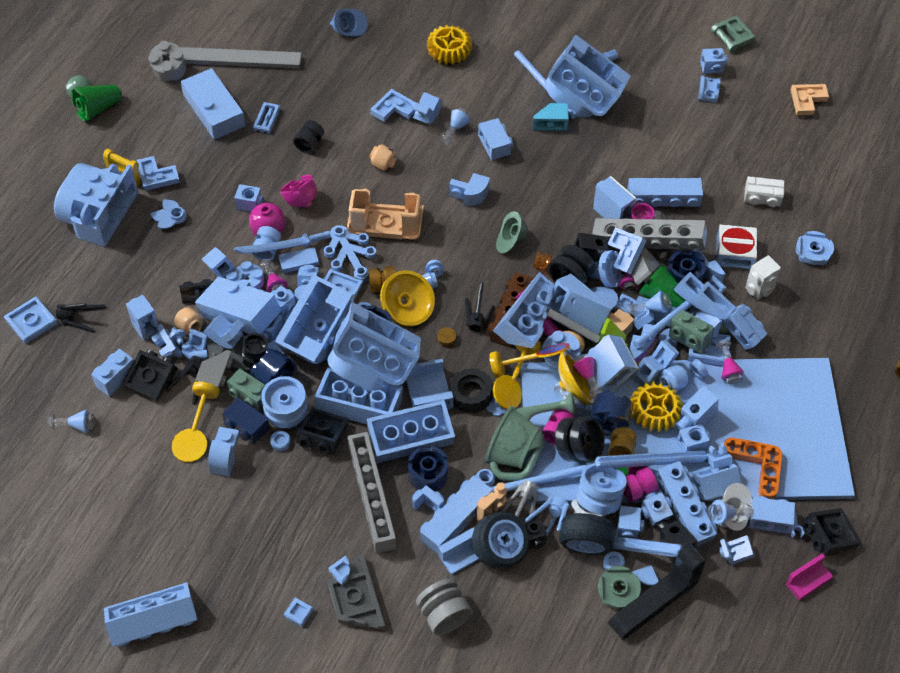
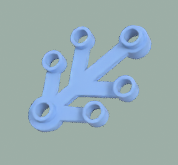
M341 225L333 227L330 231L332 240L330 245L324 248V255L326 258H333L339 243L342 248L337 258L331 262L332 270L341 271L343 268L342 264L346 256H348L355 269L354 278L362 280L364 283L367 282L369 279L368 269L361 266L355 253L366 256L368 259H373L376 257V248L373 246L367 248L349 244L348 240L365 246L369 243V236L366 233L359 235L350 233L346 227Z

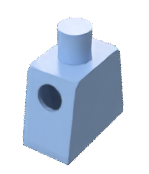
M703 386L682 407L681 420L676 423L678 430L680 431L681 429L703 424V426L718 414L719 398Z

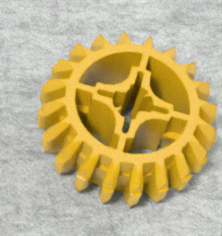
M446 25L444 28L440 26L439 29H434L430 33L427 40V50L430 57L434 58V61L438 60L439 63L445 62L446 65L448 63L453 65L455 62L460 64L461 60L465 61L466 57H469L472 50V40L469 33L465 29H460V26L454 27L452 25L448 27Z
M653 381L651 386L645 383L643 387L639 386L637 391L633 392L630 399L633 403L631 417L636 419V425L642 424V429L648 427L650 433L653 429H656L658 433L661 432V429L667 432L669 427L673 428L680 421L683 402L680 401V395H676V389L670 390L669 385L664 387L662 382L656 385ZM642 402L645 403L646 410H643L641 407ZM667 404H668V405L670 406V408H671V412H670V413L667 411V407H666Z

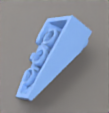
M539 272L493 331L508 344L528 348L534 347L543 333L544 328L542 327L547 316L546 310L550 303L554 284Z

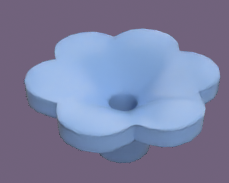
M494 397L490 405L486 406V410L496 417L505 414L507 411L496 402Z

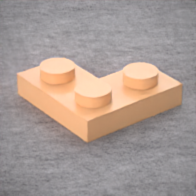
M826 84L791 86L796 115H814L815 108L813 102L828 101L829 95Z

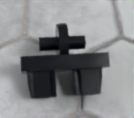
M203 279L200 283L188 281L184 282L183 285H179L182 304L195 302L214 281Z

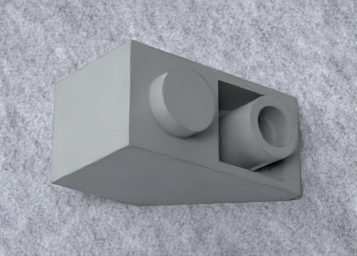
M646 248L642 250L632 270V276L637 285L642 281L644 283L648 282L650 277L657 271L656 268L660 265Z
M226 350L203 361L195 382H207L218 388L220 386L224 387L227 378L224 373L226 368L230 369L233 362L231 351Z

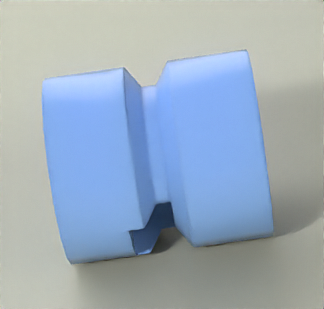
M262 226L257 232L253 245L280 242L281 234L275 228ZM277 250L252 253V255L262 261H271L274 259Z

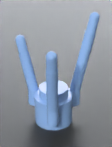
M562 496L549 497L525 521L529 522L549 506V514L553 517L546 529L547 536L559 516L557 531H561V521L570 507L568 501Z

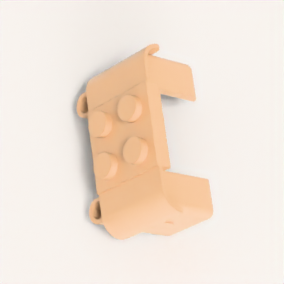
M354 189L349 205L347 230L357 235L366 233L369 237L417 239L420 236L424 205L421 208V196L415 193H405V206L371 203L370 191L368 189Z

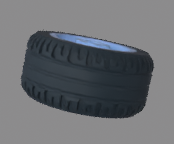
M497 512L483 517L477 523L472 535V547L475 550L474 553L483 564L491 568L501 569L512 567L524 558L529 549L530 538L528 537L527 527L519 517L508 512Z
M586 513L570 514L562 519L559 542L567 550L576 553L602 555L613 549L616 530L610 520Z

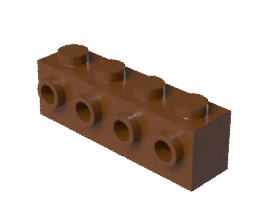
M514 272L512 279H508L506 285L507 292L502 294L500 299L501 306L495 310L494 323L491 322L488 328L491 342L512 348L513 344L505 342L493 330L517 299L515 297L528 287L534 277Z

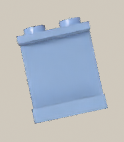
M432 359L428 362L416 363L411 370L406 383L413 407L444 400L447 409L453 408L452 391L449 392L445 378L443 359Z

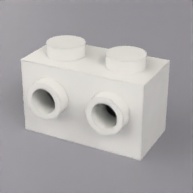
M769 255L751 266L745 286L748 293L757 300L763 296L767 297L772 293L781 267Z

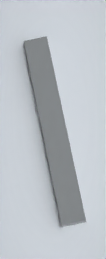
M180 47L186 64L300 69L302 58L301 52Z

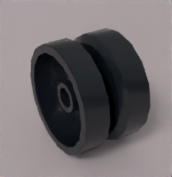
M565 245L559 251L557 257L550 262L547 271L554 283L558 279L572 274L585 285L595 273L596 266L590 255L583 249L573 245Z
M593 416L567 417L559 422L555 434L557 451L563 460L568 462L594 461L597 457L601 456L605 437L602 425L597 418Z

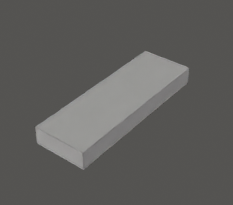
M552 308L548 309L547 316L595 343L599 342V334Z

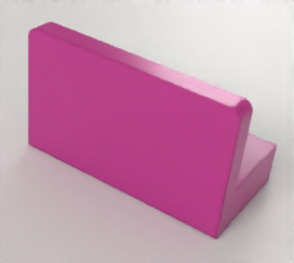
M823 553L790 574L786 586L799 601L832 580L833 575L822 564L825 559Z

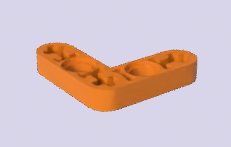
M727 438L724 445L733 459L761 464L758 494L768 499H774L779 488L782 461L781 449L771 444L739 438ZM730 445L734 446V450H730ZM754 448L758 454L750 455L747 449ZM770 453H774L775 456L773 463L770 462ZM772 469L776 475L770 477L766 475L765 470ZM767 483H771V493H766Z

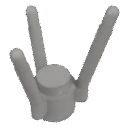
M524 480L523 484H519L515 493L500 512H506L520 494L522 500L515 515L519 517L526 500L531 501L532 499L530 516L535 511L536 502L540 495L537 492L539 486L531 481Z

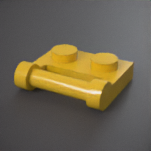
M111 149L104 151L103 158L106 168L111 164H115L118 166L119 172L123 173L127 165H131L136 186L138 187L141 184L138 162L121 157Z

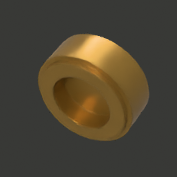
M449 327L441 328L437 333L438 343L444 347L452 346L456 342L455 330Z

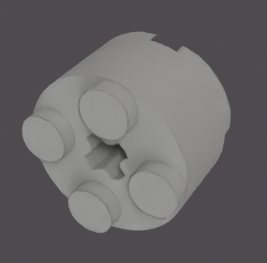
M161 41L151 50L148 56L149 63L159 80L169 82L182 78L186 72V61L179 46L167 41Z

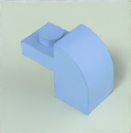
M424 92L419 103L413 101L411 106L415 111L413 118L431 124L437 117L443 101Z
M473 173L469 183L451 179L449 183V195L464 199V206H475L482 203L490 190V178Z
M219 314L203 333L218 345L231 349L243 336L240 329L244 323L238 319L232 324L223 315Z
M663 340L652 356L644 357L641 360L638 369L634 373L648 385L653 381L656 383L659 381L660 373L664 369L673 366L672 363L679 352L669 342Z
M219 427L209 451L208 465L210 473L230 477L236 460L234 450L240 435L239 430Z

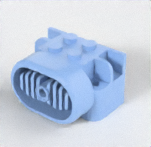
M575 35L549 72L545 86L550 97L557 103H568V109L577 113L576 117L602 116L620 97L631 75L579 36Z
M84 163L75 165L56 194L54 202L56 218L59 221L72 224L79 239L105 247L138 195L131 165H127L123 173L119 172L118 166L115 164H111L105 169Z
M313 274L275 342L283 350L307 362L319 364L327 360L334 347L337 331L343 319L349 313L351 303H354L352 299L353 294Z
M352 302L349 313L343 319L337 331L334 347L327 361L330 368L341 378L369 392L382 390L386 394L389 385L403 384L420 356L421 337Z

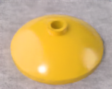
M409 270L398 271L389 276L381 288L380 300L384 311L386 309L391 315L392 321L399 325L408 327L419 325L426 321L433 312L435 305L433 289L430 283L419 273ZM401 298L405 300V304L401 302Z
M562 352L558 363V372L561 379L559 385L564 392H571L575 400L585 405H592L594 398L586 379L573 369L575 361L567 352Z

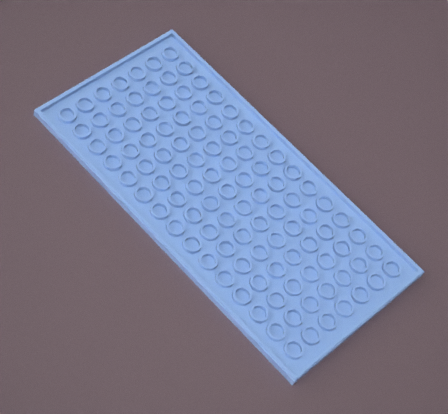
M829 358L733 359L744 371V374L738 378L734 375L725 378L730 380L721 379L723 366L703 363L707 368L708 374L700 379L690 370L689 364L692 361H673L672 365H679L688 373V385L676 392V395H680V401L683 402V406L703 386L719 398L718 414L703 426L711 437L706 453H710V446H713L716 451L720 450V443L724 444L727 438H739L775 445L782 451L779 488L773 500L854 498L855 494ZM546 362L522 364L521 387L523 407L560 402L568 396V391L564 392L559 385L561 379L558 370L552 369ZM633 373L613 391L614 396L623 398L625 395L631 399L633 392L637 391L639 386L643 387L645 383ZM593 379L586 380L594 400L599 393L611 392L599 390ZM642 402L641 407L643 410H646L645 403ZM593 404L586 405V411L580 417L591 416ZM667 404V405H666L667 411L670 413V412H671V408H670V406ZM553 411L536 414L530 421L543 430L546 423L549 422L548 419ZM631 417L629 428L637 435L635 454L682 451L677 441L679 430L676 424L673 428L669 427L667 432L661 429V432L658 433L656 429H653L650 433L648 427L642 429V424L636 425V419ZM611 434L609 436L604 435L605 442L601 456H608ZM544 439V448L528 478L586 465L588 461H565L559 455L556 446ZM730 445V450H734L733 445ZM754 448L747 449L750 455L758 454ZM770 453V462L773 463L775 456L774 453ZM732 458L733 464L738 466L741 484H744L749 489L752 499L753 497H759L758 487L761 464ZM706 460L705 462L682 463V466H685L689 472L688 478L691 484H695L698 489L700 501L723 500L724 495L704 500L700 484L694 481L693 472L712 467ZM670 464L651 465L648 468L655 476L658 469ZM772 469L765 470L766 475L770 477L776 475ZM581 474L537 484L539 486L537 492L540 495L536 504H544L549 497L554 498L555 496H562L568 501V504H571L574 499H577ZM657 481L658 491L655 492V493H656V494L661 493V492L663 493V491H662V489H661V487H660V485H659V483H658V481ZM767 483L766 493H771V483ZM623 494L621 503H630ZM643 494V497L635 502H643L645 495Z

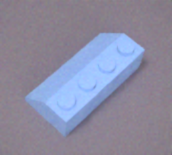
M444 400L366 419L376 464L411 455L419 447L421 449L431 448V446L440 448L454 444L455 434Z
M187 582L104 608L105 625L112 646H124L130 643L131 640L138 638L140 640L146 639L151 634L157 632L165 633L172 630L173 627L179 625L188 626L197 620Z

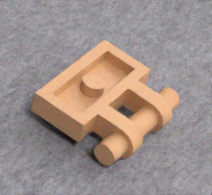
M498 483L494 493L491 492L488 496H483L478 501L477 523L483 517L497 513L505 505L507 489L503 483Z

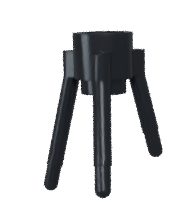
M482 282L479 287L476 312L470 315L469 299L465 298L466 326L474 332H481L483 328H487V323L495 308L492 305L485 318L480 313L484 286Z
M86 303L58 304L56 307V318L62 319V324H69L94 332L93 328L70 319L74 318L75 310L105 308L106 306L104 304L87 305Z
M192 356L184 369L167 387V390L170 391L186 373L196 376L204 360L198 356ZM195 393L193 394L192 404L196 403L198 396Z

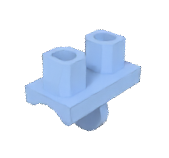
M162 324L156 326L158 332L151 337L153 342L158 347L166 343V346L159 350L161 356L169 359L174 356L179 359L184 355L178 344L182 345L184 343L185 332L175 327L169 331Z

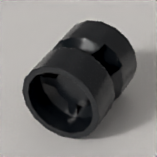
M307 120L301 127V131L293 139L294 146L307 154L314 151L325 132L323 127L313 120Z
M251 333L243 339L241 361L246 367L252 369L253 365L258 363L264 356L265 351L268 349V340L265 336L259 333Z

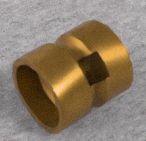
M395 266L384 267L383 270L379 268L368 269L371 293L381 292L386 279L396 273Z
M626 427L615 429L611 434L608 456L635 454L636 433Z

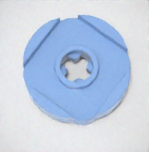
M817 231L806 232L804 236L798 238L796 244V253L799 256V261L812 265H826L834 251L833 242L829 241L825 234ZM812 246H816V249L819 250H813Z
M249 261L243 262L240 266L226 274L228 280L256 289L262 288L263 280L265 279L263 270Z
M555 331L545 340L542 349L555 344L569 343L570 348L566 352L575 363L580 360L581 346L577 338L571 333ZM560 355L544 357L549 367L558 370Z

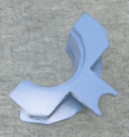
M701 76L698 99L717 103L721 78L711 79Z

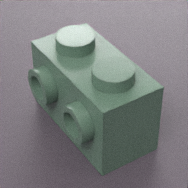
M681 310L671 319L669 337L701 354L712 343L714 326Z
M239 368L227 381L228 392L233 398H240L261 413L264 410L261 398L265 384Z

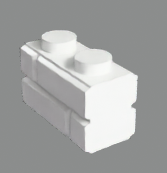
M747 177L744 202L752 205L764 204L770 207L781 206L784 196V180Z

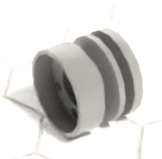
M444 579L432 584L416 599L418 608L421 609L423 616L428 617L427 623L436 636L454 631L469 620L473 614L472 608L467 600L461 597L462 591L457 587V583L453 579Z

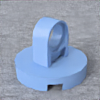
M613 250L605 251L601 255L600 260L594 262L596 271L592 278H601L604 286L608 288L619 287L624 275H621V270L613 267L619 252H614Z

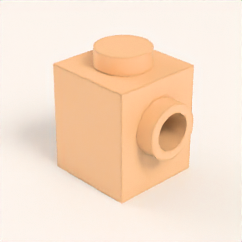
M618 309L614 314L611 313L608 316V319H611L626 335L633 329L634 318L629 313Z

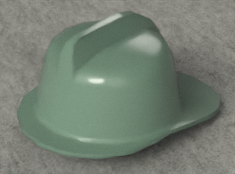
M510 212L503 220L496 242V249L502 254L507 253L514 245L522 242L527 235V224L521 219L518 212Z

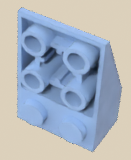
M569 274L556 281L546 311L552 308L591 331L600 334L612 307L575 276Z

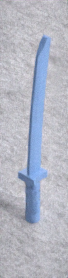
M329 231L310 236L303 234L300 238L235 247L234 251L248 254L303 245L305 248L311 242L328 239L331 236Z

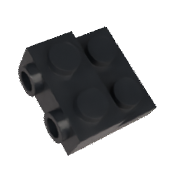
M149 349L147 352L139 350L122 385L159 401L166 385H170L178 367L174 365L175 361L164 357L163 360L158 358V354Z
M312 408L297 430L296 443L303 448L311 447L318 449L322 454H334L341 443V436L348 427L349 419Z
M842 508L813 512L802 521L803 531L809 534L813 541V549L819 552V554L823 553L824 556L836 555L841 550L856 548L861 544Z

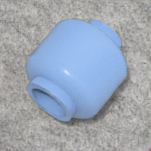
M673 365L664 369L659 377V384L662 382L664 387L669 385L670 390L676 389V392L684 389L689 381L687 371L679 365Z

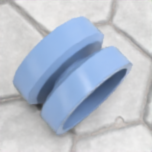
M278 377L265 385L261 399L265 416L272 425L279 428H290L304 420L308 408L306 392L303 385L297 379Z
M595 463L586 466L582 471L577 491L578 503L592 513L604 515L615 513L620 508L627 482L625 475L618 468L598 469Z

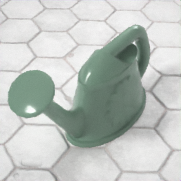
M571 392L566 399L560 402L517 409L510 406L507 409L493 435L485 457V463H490L491 471L496 478L504 481H518L527 479L531 475L544 448V435L541 428L534 425L530 419L536 414L559 409L569 410L572 414H575V400ZM527 463L524 471L521 473H504L498 468V464L523 469Z

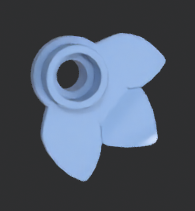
M168 199L163 200V209L151 213L153 220L159 222L157 227L160 229L171 228L174 224L182 223L187 218L186 211L179 207L177 202Z

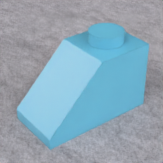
M550 103L533 116L532 130L567 131L568 103Z

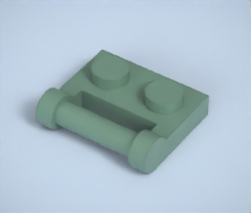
M738 16L719 22L711 28V31L717 34L727 45L730 53L755 41L754 34ZM725 29L735 41L732 42L722 30Z

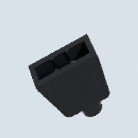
M578 233L573 245L588 253L594 262L599 261L605 251H616V248L607 245L605 236Z
M663 519L656 525V528L660 531V542L682 545L683 549L691 544L697 550L698 540L680 521L676 520L669 524L666 519ZM667 556L672 564L675 565L677 557Z

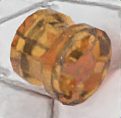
M537 251L533 268H541L548 272L547 267L552 261V254L548 253L546 255L542 251Z

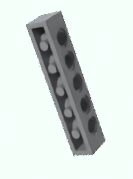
M596 218L592 233L593 235L605 236L607 245L616 227L647 240L643 248L704 250L707 227L705 220Z
M368 432L348 436L349 451L375 553L395 550L396 538Z

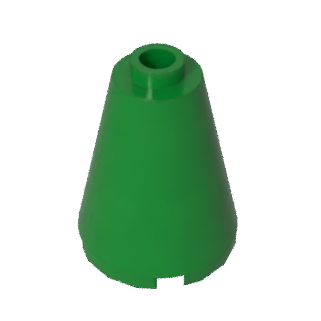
M114 84L79 86L71 90L73 107L77 106L79 111L76 113L82 121L90 120L119 102L122 97L121 89Z
M663 265L657 269L650 277L648 283L639 292L642 297L651 299L659 291H662L665 294L667 305L675 308L686 301L673 290L679 283Z

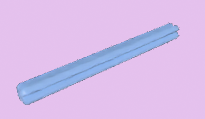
M704 450L600 456L595 460V464L598 469L666 465L678 461L681 464L705 462L707 455Z

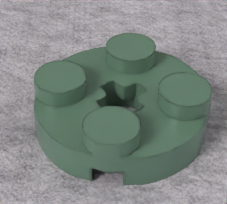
M623 566L609 568L603 573L598 582V594L602 599V603L613 609H623L639 597L641 592V584L637 575L635 576L630 569ZM617 583H621V586L625 587V590H622L621 593L613 588L616 587Z

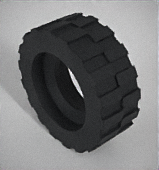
M464 369L456 373L452 378V382H450L454 406L458 407L461 411L469 413L482 411L492 402L493 383L491 377L480 369ZM476 383L481 387V393L476 397H466L462 393V388L466 384Z

